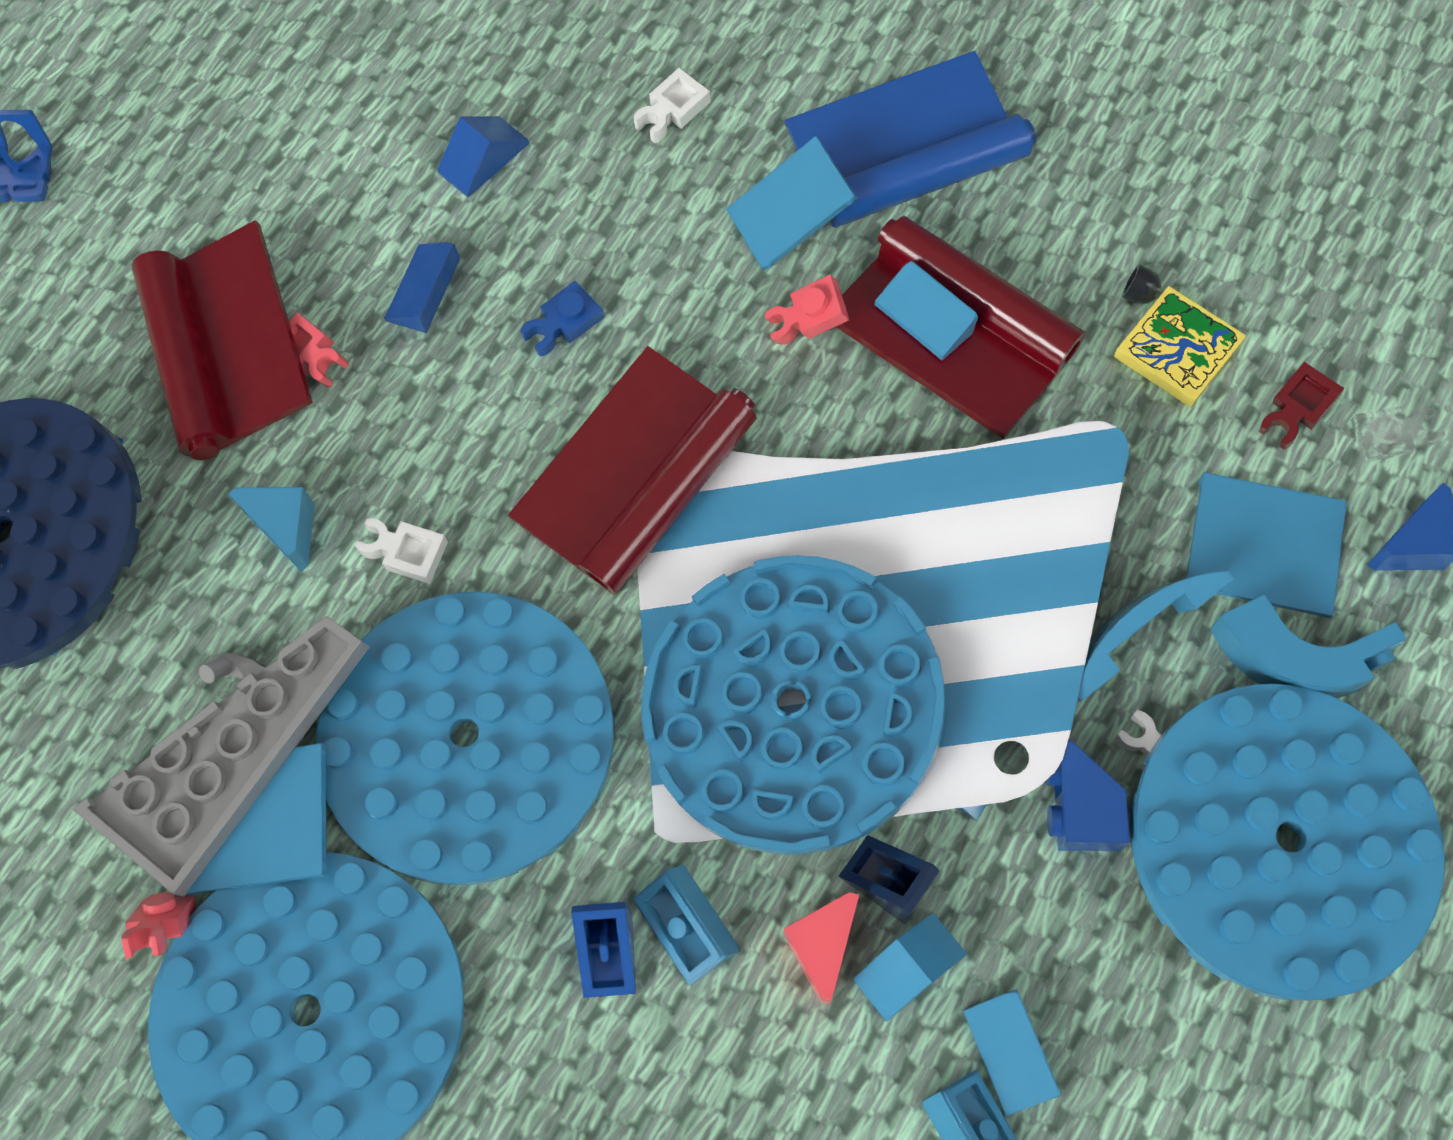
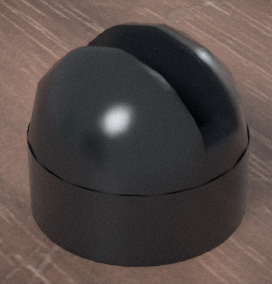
M1138 264L1126 283L1122 297L1140 305L1149 304L1154 301L1156 297L1148 293L1151 286L1161 290V280L1158 274L1152 269Z

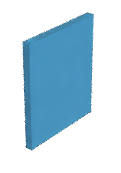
M1203 472L1202 477L1199 479L1200 491L1187 575L1184 579L1211 572L1229 571L1234 580L1216 594L1247 601L1265 594L1272 606L1332 618L1335 612L1334 604L1347 501Z
M319 743L295 747L186 892L185 896L215 892L216 890L244 888L327 876L326 750L324 744Z

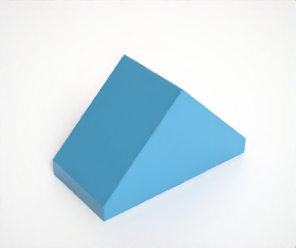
M303 487L235 488L229 493L242 511L300 572L308 567L315 504Z
M932 913L891 943L857 974L853 981L887 1022L963 959L967 953L936 915Z

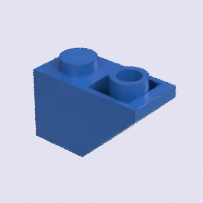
M1068 739L1063 760L1055 773L1045 781L1047 786H1054L1055 805H1049L1047 811L1048 834L1050 837H1057L1058 851H1121L1130 843L1126 790L1071 739Z

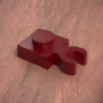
M1304 361L1274 397L1272 403L1279 407L1281 411H1274L1268 414L1263 419L1259 432L1264 435L1270 427L1282 426L1286 430L1287 435L1284 436L1279 447L1283 450L1289 448L1294 443L1298 434V424L1302 423L1312 430L1342 395L1344 388Z

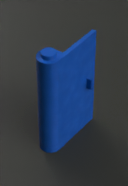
M976 51L785 119V126L796 150L798 151L816 136L858 198L830 220L834 228L1028 157L1031 154L1032 145L1036 143L1035 130L1028 119L1024 120L1019 114L1006 115Z

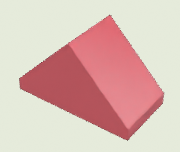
M848 892L784 928V937L818 999L826 1004H831L859 898L858 894Z

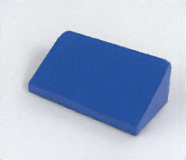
M443 242L418 245L384 317L386 322L427 333L460 261L455 244Z

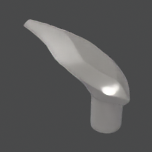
M226 652L212 657L210 662L200 666L199 675L206 683H212L224 676H231L241 681L250 673L254 675L259 674L266 667L246 656Z

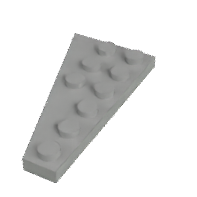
M325 616L279 651L276 661L257 675L250 673L236 684L239 689L220 703L212 702L151 749L150 756L130 772L126 770L121 771L109 781L111 785L93 800L86 798L75 806L73 810L172 894L184 897L370 646L334 620Z

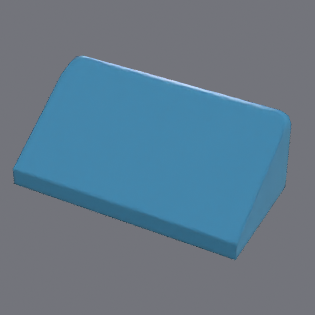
M913 261L908 262L875 300L874 304L941 360L946 358L973 334L978 319L975 311Z
M685 865L667 869L632 899L689 986L741 950Z
M1017 989L963 1011L1005 1116L1061 1096Z
M977 1069L921 1103L942 1140H1017Z

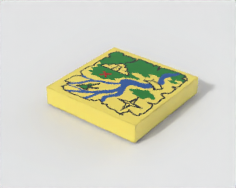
M1168 286L1116 349L1114 357L1191 408L1240 347L1246 335Z

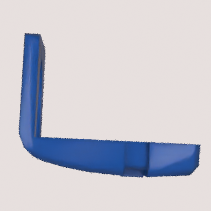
M0 110V202H10L11 198L15 202L44 201L49 188L46 181H50L52 144L33 111ZM3 121H12L20 124L38 145L29 156L19 162H15L7 154L8 144L1 126Z

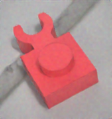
M828 275L791 293L793 306L788 308L776 306L764 314L766 320L772 324L784 321L783 327L780 330L770 334L771 339L781 345L792 342L800 330L804 336L810 339L849 321L838 281L832 275Z
M297 312L289 323L305 377L310 373L315 380L326 387H331L334 383L326 376L327 368L331 364L337 363L346 369L349 365L348 361L330 348L334 341Z
M162 892L145 898L125 922L127 930L121 935L125 958H132L138 950L146 947H151L153 956L161 955L167 949L166 938L182 937L190 925V916L197 909L194 895L175 897L170 892Z

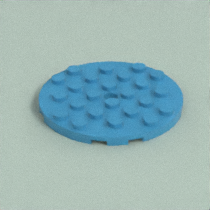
M799 555L780 556L755 561L754 566L742 569L729 576H726L724 573L691 596L693 601L674 621H669L659 637L649 659L642 690L641 716L644 738L648 743L657 774L677 803L694 820L710 832L729 842L752 850L784 855L809 854L846 845L866 836L898 813L912 798L933 764L940 745L945 717V689L940 661L926 632V627L909 604L901 596L898 597L889 588L878 582L875 576L855 566L822 557ZM792 689L802 691L806 697V704L799 711L788 715L779 709L778 701L784 692Z
M458 592L440 595L408 606L385 619L361 639L370 648L319 715L316 744H324L326 750L327 803L338 823L362 850L392 870L416 880L443 885H475L517 874L518 871L529 867L545 856L551 855L579 829L578 826L589 813L594 802H597L609 773L614 748V716L608 688L597 662L586 645L566 624L548 611L515 597L487 592ZM466 721L476 724L479 734L473 744L460 747L453 743L452 734L460 724L466 723Z
M1283 684L1250 685L1217 694L1196 705L1182 715L1170 728L1165 730L1154 744L1143 763L1145 768L1140 778L1138 790L1133 794L1130 828L1134 862L1146 897L1158 919L1163 925L1167 924L1174 935L1188 949L1186 953L1200 965L1222 980L1228 979L1244 988L1255 991V994L1294 1001L1323 1000L1352 994L1374 985L1399 968L1417 949L1427 934L1441 898L1445 861L1442 831L1432 797L1415 765L1400 745L1367 715L1337 698L1312 689ZM1281 824L1290 827L1296 835L1301 836V840H1298V845L1294 852L1284 850L1277 841L1276 832Z
M326 852L327 876L244 888L216 890L190 916L189 927L182 937L174 938L163 959L151 996L148 1017V1045L156 1084L174 1120L190 1139L401 1140L423 1118L445 1086L460 1048L465 1024L463 984L465 981L455 942L452 940L436 909L422 893L397 874L374 862L351 855ZM306 996L316 997L321 1007L318 1019L309 1026H300L295 1019L296 1003Z

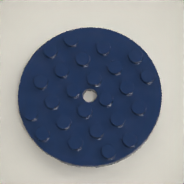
M23 398L0 402V534L4 529L3 522L7 524L13 523L10 537L0 543V669L6 667L18 669L36 663L67 646L87 630L114 598L115 595L110 591L116 583L123 566L130 568L140 535V529L135 527L137 503L142 502L139 479L127 450L119 439L96 419L72 405L55 400Z

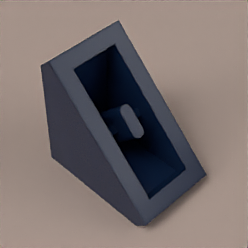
M867 835L839 877L905 924L940 870L934 864Z

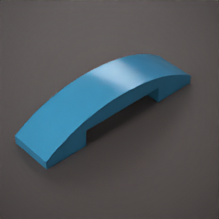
M1211 572L1162 585L1141 595L1117 611L1090 638L1077 702L1086 699L1120 671L1108 655L1111 651L1170 604L1173 605L1178 613L1198 609L1234 580L1230 572Z

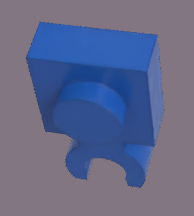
M574 281L540 306L542 314L545 316L544 319L528 321L520 331L525 341L531 339L536 334L545 336L541 342L535 345L537 354L542 357L554 349L558 337L562 335L569 343L573 342L605 318L604 311Z

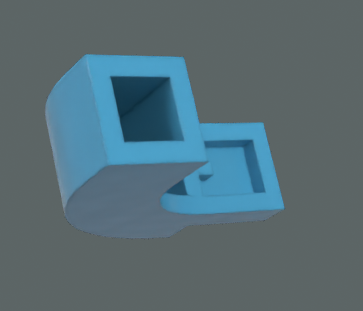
M1265 594L1221 614L1210 628L1227 657L1239 670L1256 683L1293 685L1312 689L1334 698L1347 696L1362 689L1375 678L1371 672L1394 661L1396 657L1392 651L1407 640L1398 624L1394 622L1344 646L1322 647L1313 645L1294 635L1285 626Z

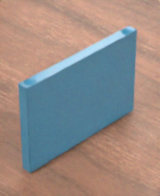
M815 136L732 203L726 210L761 268L766 270L771 268L858 198L821 141Z

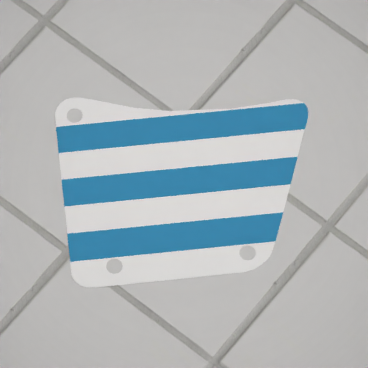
M1086 421L968 448L851 459L771 457L731 451L637 568L644 677L649 659L666 625L670 620L674 621L693 601L691 596L724 573L726 576H729L742 569L752 567L755 561L780 556H815L837 560L872 574L877 578L878 582L889 588L898 597L901 596L909 604L926 627V632L935 648L941 665L945 689V717L940 745L924 781L912 798L894 816L1001 803L1029 794L1055 773L1063 760L1070 736L1129 456L1128 441L1125 434L1119 427L1107 422ZM796 689L788 690L780 696L778 707L786 712V714L791 715V713L799 711L806 704V697L802 691ZM1016 741L1027 749L1029 762L1021 773L1015 775L1006 774L996 767L994 753L1001 743ZM650 755L654 832L661 838L674 843L723 839L694 820L677 803L657 774Z

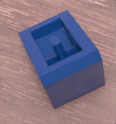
M461 116L437 171L468 198L529 144V140L500 116Z
M1442 483L1367 565L1374 571L1446 569L1453 562V498L1451 488Z
M615 902L572 906L571 914L583 997L636 994L632 911L627 903Z

